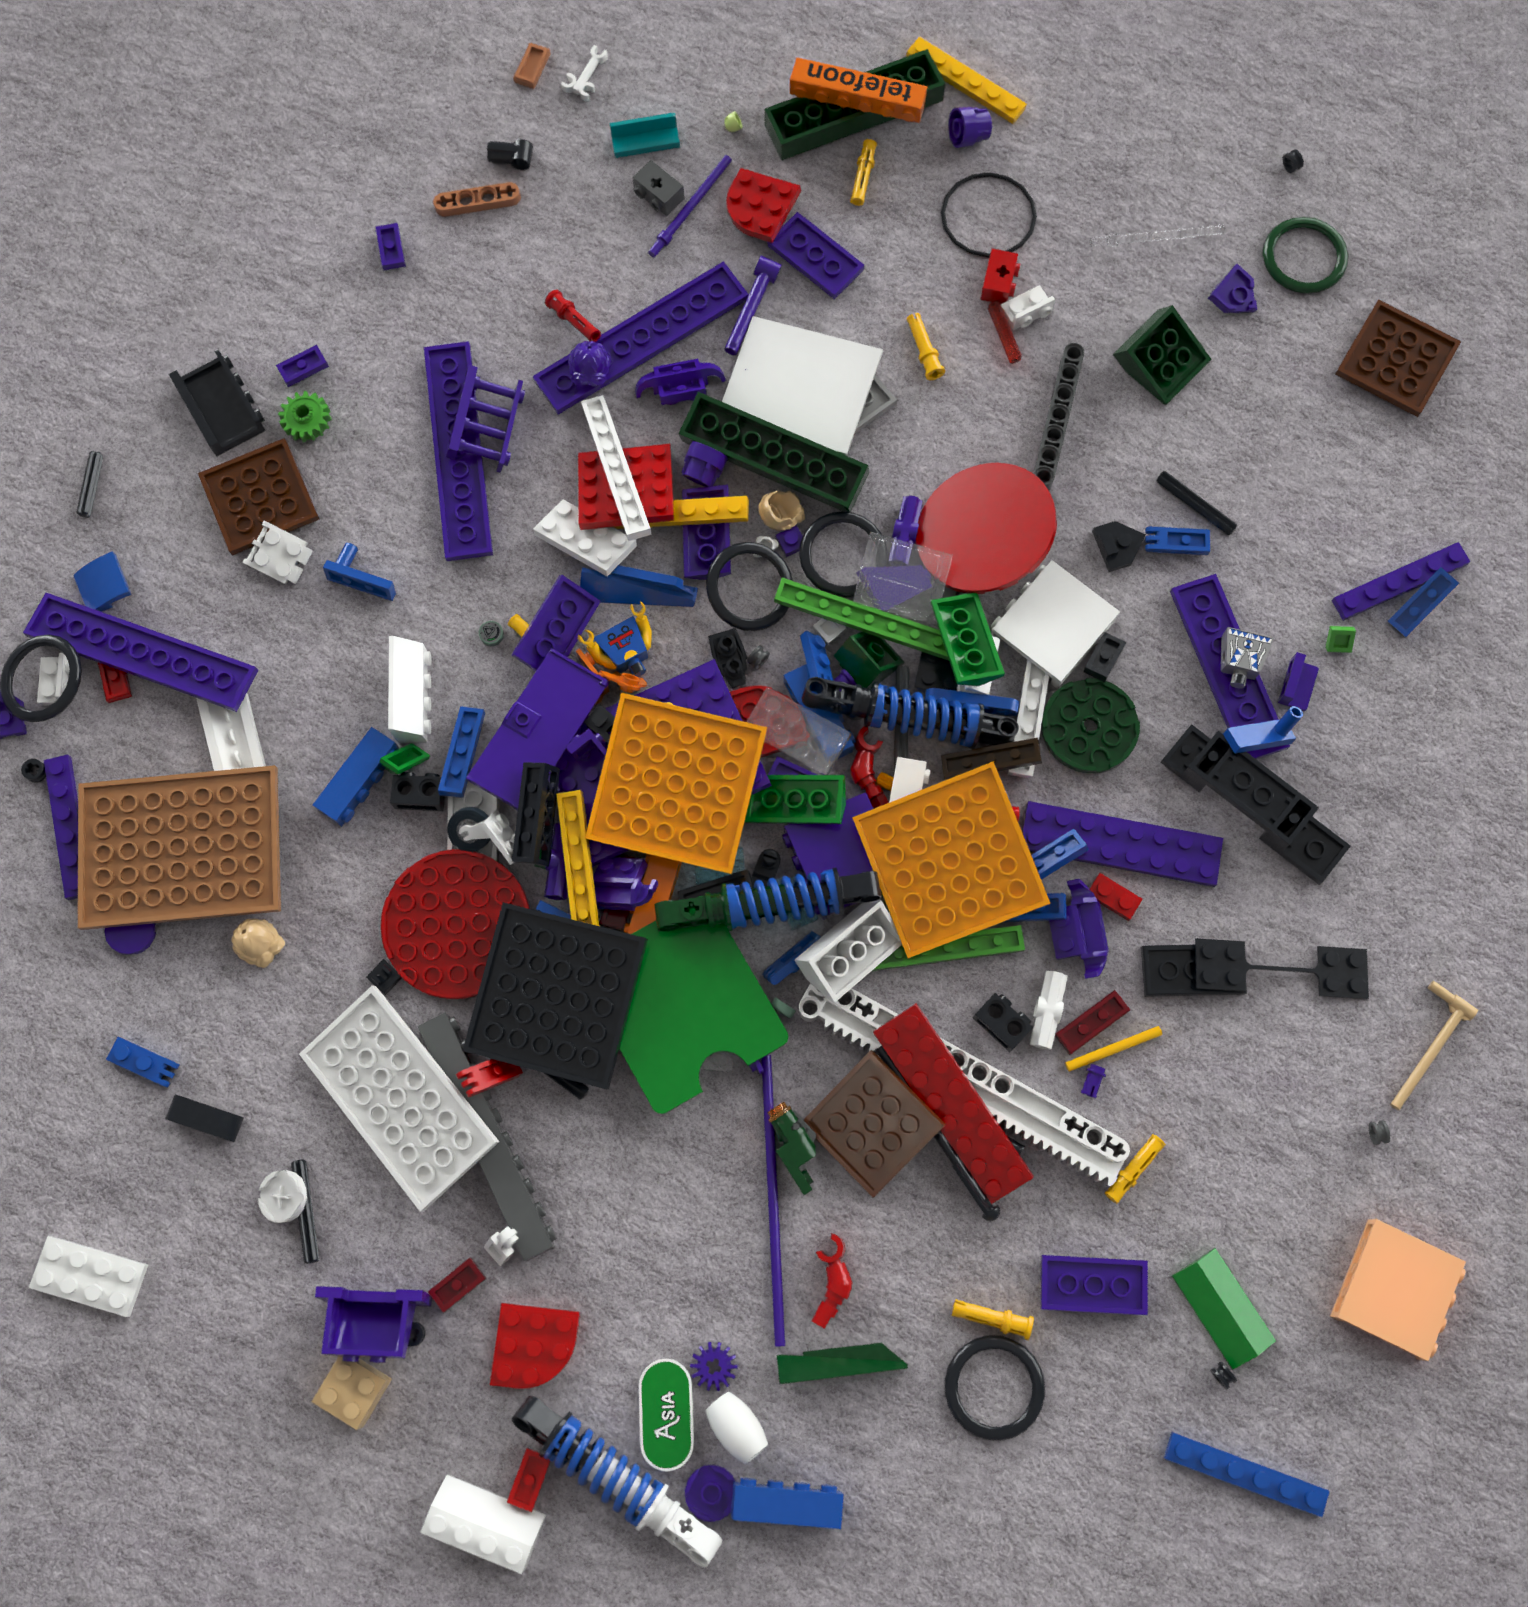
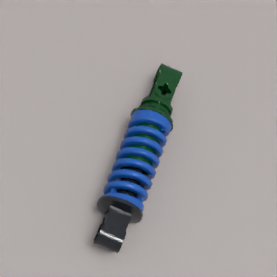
M834 867L820 873V881L815 872H810L807 876V884L801 874L795 875L793 885L788 876H783L780 884L777 883L775 878H770L767 881V886H764L761 880H756L754 888H751L748 882H743L741 888L739 885L724 883L721 886V892L717 894L706 892L703 897L656 903L654 906L658 931L667 932L709 924L710 928L715 927L716 924H725L728 931H732L738 926L746 928L749 919H752L755 926L761 925L763 917L766 918L768 924H773L776 915H779L782 922H787L788 914L791 913L795 920H800L802 917L801 908H805L808 918L815 916V906L819 907L822 916H827L828 904L830 905V913L834 912L836 915H843L845 904L873 902L882 898L878 873L867 871L840 877L837 868ZM690 909H695V916H690Z

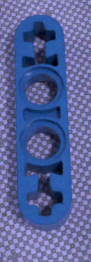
M929 688L925 692V697L931 694L935 697L936 701L940 697H945L949 703L952 700H958L961 706L967 702L983 704L984 713L1016 716L1019 711V701L1013 698L939 688Z

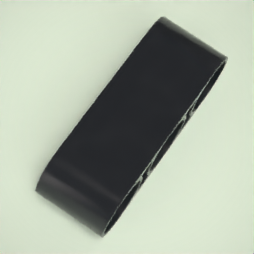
M175 1094L165 1119L235 1142L244 1117Z

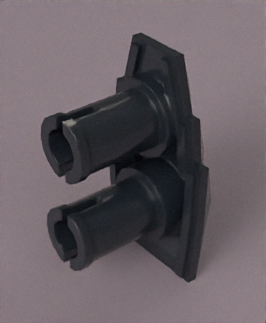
M736 628L708 636L712 657L715 659L722 677L726 678L731 688L745 685L746 659L748 658Z

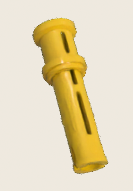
M915 313L916 319L911 314L907 317V322L920 352L919 361L926 370L925 377L927 380H936L945 374V368L939 362L938 350L931 345L920 313Z
M958 1299L954 1301L951 1315L998 1328L1002 1334L1009 1332L1024 1336V1340H1029L1034 1321L1033 1316L1026 1318L1012 1314L1011 1310H1005L1004 1312L996 1311Z

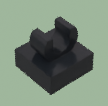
M384 959L366 976L385 995L402 979L398 972Z

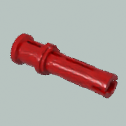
M555 289L546 296L545 305L549 309L556 311L557 316L561 320H567L589 341L596 342L601 336L600 330L596 329L585 317L575 310L574 303L566 300L562 292Z

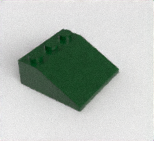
M1173 305L1158 309L1113 353V356L1125 372L1164 405H1167L1212 360Z

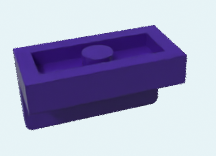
M1296 652L1289 662L1278 703L1288 707L1296 706L1302 711H1306L1319 668L1304 663L1306 655Z

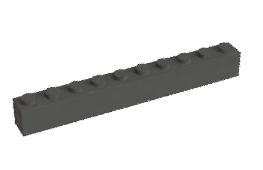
M443 1013L417 1026L430 1055L499 1141L479 1160V1163L507 1225L511 1230L515 1229L517 1231L516 1236L519 1239L516 1244L523 1260L529 1261L556 1247L554 1244V1240L557 1239L552 1226H546L543 1217L546 1216L544 1208L540 1201L535 1202L531 1194L535 1192L532 1182L529 1178H524L521 1172L524 1165L519 1155H514L510 1148L513 1145V1141L508 1131L503 1132L499 1124L503 1122L497 1108L492 1109L489 1102L492 1099L490 1091L486 1090L468 1097L466 1092L472 1086L463 1089L461 1085L467 1077L459 1080L456 1077L458 1072L477 1065L476 1062L471 1063L467 1055L469 1054L468 1052L462 1051L465 1039L461 1040L457 1033L461 1029L456 1018H450L447 1013Z

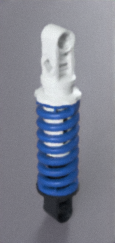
M527 1397L512 1417V1422L520 1431L528 1434L542 1445L539 1453L541 1458L549 1459L551 1462L555 1460L554 1465L557 1468H562L569 1462L566 1475L573 1477L581 1470L578 1484L585 1486L588 1482H591L589 1492L592 1495H596L602 1491L601 1501L604 1504L609 1503L613 1499L615 1501L613 1504L614 1512L619 1513L625 1508L627 1510L625 1520L632 1524L636 1530L639 1531L644 1526H649L651 1530H654L655 1536L659 1537L661 1535L686 1554L695 1564L701 1567L709 1565L722 1544L721 1537L679 1507L680 1503L678 1501L674 1502L666 1496L668 1485H664L656 1479L650 1485L651 1474L645 1472L641 1477L638 1476L639 1465L634 1463L628 1468L626 1466L628 1463L626 1455H621L616 1459L617 1450L614 1446H610L602 1454L601 1450L605 1440L599 1437L590 1445L589 1442L593 1436V1430L590 1428L586 1429L581 1436H578L581 1421L574 1417L572 1412L569 1411L561 1418L537 1397Z

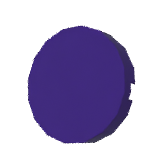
M156 923L105 928V938L109 946L121 954H139L149 948L154 941Z
M716 1464L704 1465L696 1469L688 1478L685 1487V1501L689 1511L697 1519L705 1522H715L728 1517L731 1513L733 1483L736 1482L734 1476L726 1468Z

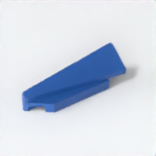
M620 565L608 577L596 570L582 567L580 587L600 600V603L641 605V601L644 605L693 607L698 593L697 587L683 585L684 580L679 577Z

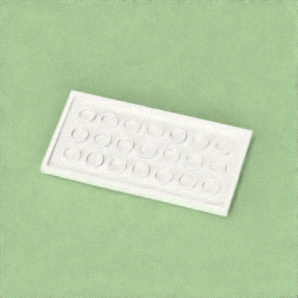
M371 986L299 1053L420 1212L425 1211L499 1143L495 1135L376 986Z

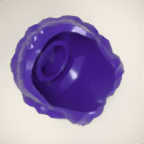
M584 341L577 344L571 350L568 359L569 372L572 375L573 384L580 386H602L605 383L610 367V356L607 354L606 349L601 343Z

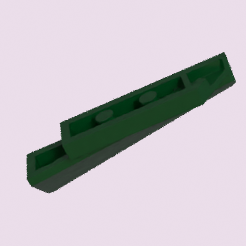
M882 1343L803 1351V1356L777 1355L779 1384L908 1368L907 1363Z

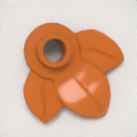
M605 671L601 672L603 677L616 682L620 689L627 693H634V690L638 691L640 687L647 686V682L643 678L632 674H620L617 671L612 674Z

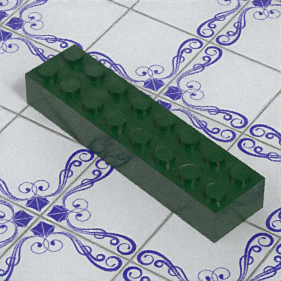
M928 49L865 72L927 86L924 108L943 101L945 82ZM795 97L764 109V124L781 161L896 119L872 112H863L854 108L841 107L827 102L822 103L804 97Z
M701 392L697 393L678 433L681 440L691 445L692 441L712 447L726 455L728 462L844 512L852 511L869 475V466L865 463Z

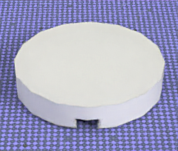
M289 1170L274 1171L266 1176L260 1185L259 1191L261 1193L260 1198H258V1205L262 1214L269 1221L284 1223L291 1222L299 1217L305 1207L307 1193L305 1184L297 1173Z

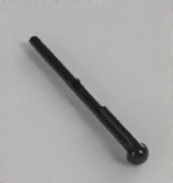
M882 1045L875 1049L881 1060L909 1087ZM939 1131L934 1138L984 1213L982 1218L987 1221L996 1220L1000 1215L999 1205L993 1207L943 1133Z

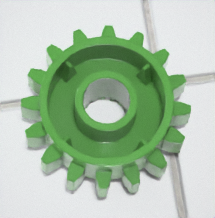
M304 391L303 396L296 392L294 399L287 397L289 402L287 405L281 404L283 411L278 412L281 418L279 423L288 436L291 435L295 441L298 438L302 439L303 442L310 439L314 441L316 437L323 436L325 429H329L327 423L332 420L329 414L331 411L322 397L318 398L315 392L311 396H309L307 391Z

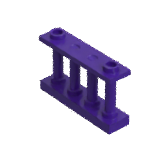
M469 365L446 458L455 460L457 452L462 453V451L498 461L496 472L501 473L503 466H508L511 456L507 449L518 403L522 404L525 390H522L523 381L518 380L515 390L480 380V377L476 376L478 367ZM478 388L513 399L511 409L507 410L477 401L475 397H471L472 390L477 391ZM474 409L508 419L506 430L503 431L472 422L470 418L466 417L467 411ZM469 430L503 440L501 452L465 442V439L461 438L462 432Z

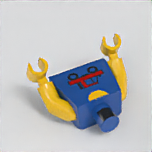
M641 601L642 609L639 612L634 611L632 604L630 606L631 612L637 616L636 619L632 616L595 637L591 631L585 629L589 635L586 641L578 635V641L587 645L586 649L597 664L609 670L616 669L619 673L629 669L632 675L637 677L642 676L646 672L642 661L648 658L647 651L651 648L652 630L647 616L644 615L645 605Z

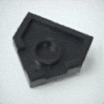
M1117 521L1094 527L1092 530L1108 572L1131 566L1146 535Z

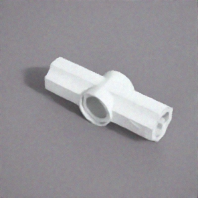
M1056 971L1045 972L1041 994L1037 998L1033 1018H1035L1029 1045L1040 1049H1052L1056 1027L1062 1017L1064 1007L1062 1000L1066 988L1067 975Z

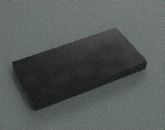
M1195 945L1141 946L1144 997L1247 994V986L1245 992L1196 989Z

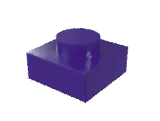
M797 525L775 535L786 558L799 552L803 536Z

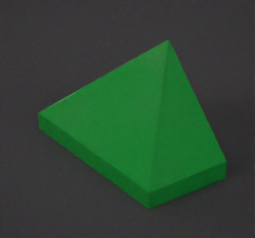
M410 743L381 757L379 762L390 774L398 775L428 760L430 755L415 744Z

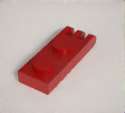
M490 1059L458 1072L456 1077L458 1080L467 1077L461 1085L463 1089L472 1086L466 1092L468 1097H472L518 1078L523 1074L520 1066Z

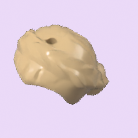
M774 491L765 494L759 503L761 519L770 529L784 531L805 520L804 508L800 504V500L795 495V492Z
M253 918L244 920L233 931L232 948L234 953L248 964L266 968L273 961L274 956L280 953L281 949L285 946V941L278 935L276 928L271 923H268L265 919Z

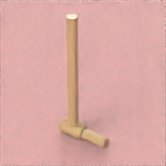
M1432 981L1427 989L1448 1003L1449 1011L1452 1015L1390 1105L1396 1110L1401 1109L1461 1020H1472L1478 1012V1009L1457 994L1453 995L1435 981Z

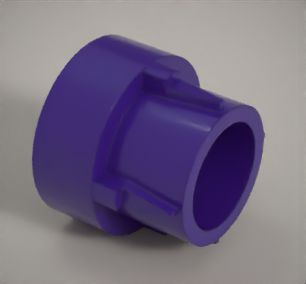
M977 107L952 109L948 120V132L952 145L955 148L971 147L976 142L990 138L992 120L987 109H978Z
M692 441L681 473H683L685 478L704 487L713 486L716 479L720 477L728 457L712 447Z

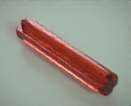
M998 301L991 302L988 305V311L1008 360L1011 364L1021 361L1022 355L1001 304Z

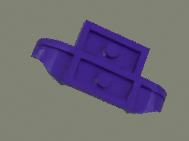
M698 359L653 367V372L645 374L637 382L635 395L636 399L641 398L643 390L653 387L654 395L659 394L661 405H675L682 401H694L698 392L707 395L705 385H708L707 376H717L722 382H725L726 379L723 371L715 364L708 362L699 363Z
M608 858L600 862L593 875L597 909L634 911L637 906L647 903L652 898L658 887L657 879H652L650 885H643L641 882L648 866L644 859Z
M1080 879L1069 880L1067 885L1070 889L1072 900H1070L1071 905L1066 906V919L1049 920L1055 956L1057 960L1081 956L1085 965V979L1098 977L1105 967L1109 952L1101 906L1094 893Z

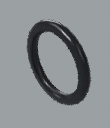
M832 512L819 517L807 528L800 543V563L806 577L821 591L839 597H853L865 593L866 591L861 582L855 585L840 586L822 578L812 563L811 547L815 537L825 527L835 523H851L866 531L871 537L876 549L874 567H886L888 551L881 532L871 521L853 512Z
M756 542L733 544L721 551L709 567L706 577V591L709 602L714 612L724 622L734 628L743 631L767 629L782 619L789 607L778 604L770 614L754 620L734 615L724 606L719 596L718 578L720 572L730 559L741 554H756L766 558L775 566L781 578L793 581L791 572L782 557L768 546Z
M48 634L27 639L10 654L1 673L0 691L6 708L13 716L22 721L42 722L56 717L69 706L78 692L82 674L80 658L75 648L62 637ZM41 646L55 647L66 656L69 663V679L66 688L57 701L48 708L37 711L25 709L19 705L13 695L12 685L16 668L21 660L32 650Z
M987 1335L966 1343L954 1355L948 1365L945 1376V1396L952 1415L965 1430L976 1437L986 1440L1002 1441L1020 1435L1036 1421L1042 1410L1045 1398V1381L1042 1369L1035 1356L1025 1346L1011 1338ZM988 1349H1001L1016 1356L1025 1365L1032 1383L1030 1403L1024 1414L1011 1424L1000 1427L987 1426L973 1419L965 1411L958 1394V1379L963 1366L973 1355Z

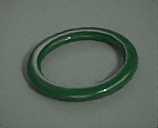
M1296 217L1283 221L1267 235L1263 245V259L1269 275L1278 284L1297 293L1310 294L1327 290L1338 283L1348 266V251L1342 236L1328 223L1316 218ZM1295 228H1308L1325 235L1333 243L1337 253V262L1331 274L1323 280L1311 283L1299 282L1285 275L1277 266L1274 258L1275 245L1284 233Z

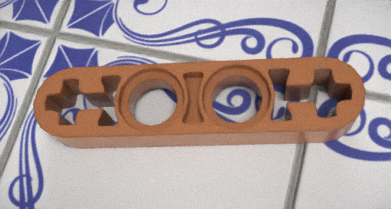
M507 182L443 192L435 196L433 204L438 215L447 217L514 206L519 203L521 195L515 183ZM508 192H512L511 197H508ZM486 194H492L494 196V198L489 202L482 200L483 196ZM465 197L472 199L468 205H463L460 201ZM443 202H446V207H442Z

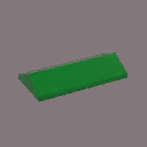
M978 593L931 600L930 603L957 685L979 687L1003 677L1005 672Z
M767 775L772 786L751 795L745 823L841 824L846 806L845 776Z
M1216 1248L1172 1275V1278L1232 1370L1259 1356L1276 1342Z

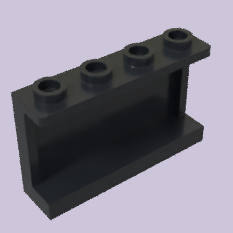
M219 349L214 351L217 355L216 359L183 376H180L177 370L168 374L216 457L266 431L261 423L265 421L258 408L254 410L251 404L255 403L248 390L243 392L241 386L244 385L242 379L237 372L235 374L232 373L230 370L234 367L228 355L222 356Z

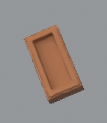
M529 43L513 77L514 83L535 89L551 54L550 49Z

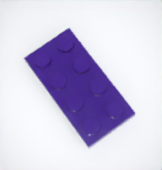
M796 212L781 227L773 243L767 242V246L834 300L864 271L865 265L799 212Z
M559 575L513 651L512 656L534 671H537L550 649H554L568 657L578 641V635L581 636L601 601L564 575Z
M1041 1255L1040 1309L1148 1315V1261Z

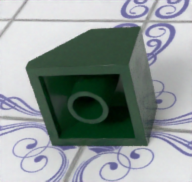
M865 632L849 636L833 655L839 662V665L853 677L855 683L867 689L871 688L874 681L880 684L896 671L898 666H902L905 663L885 639Z

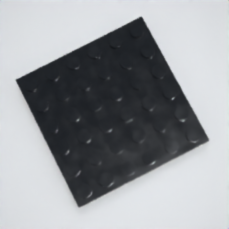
M503 902L462 1051L609 1090L648 939Z

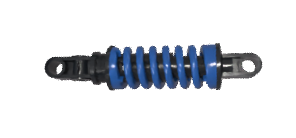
M812 677L806 682L802 694V702L805 706L830 711L835 714L849 715V718H855L856 716L864 718V727L880 728L882 722L888 723L887 729L889 731H893L895 725H900V732L902 734L907 732L908 727L913 728L912 734L914 736H919L921 730L926 731L925 737L927 739H931L934 729L939 730L938 740L941 742L945 740L947 732H951L950 742L952 744L958 743L961 734L964 735V739L961 738L959 745L969 749H974L977 742L989 745L1010 743L1019 730V725L1013 718L984 713L983 704L967 702L961 706L958 700H952L949 703L945 697H940L936 701L935 697L931 694L923 699V695L920 692H914L910 695L907 689H902L898 693L895 687L891 686L887 689L888 686L875 681L871 688L867 689L865 687L862 688L860 684L850 685L841 681Z

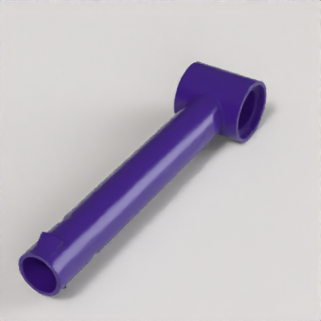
M762 255L753 275L757 276L724 348L730 355H737L751 319L756 313L769 282L775 283L782 266Z

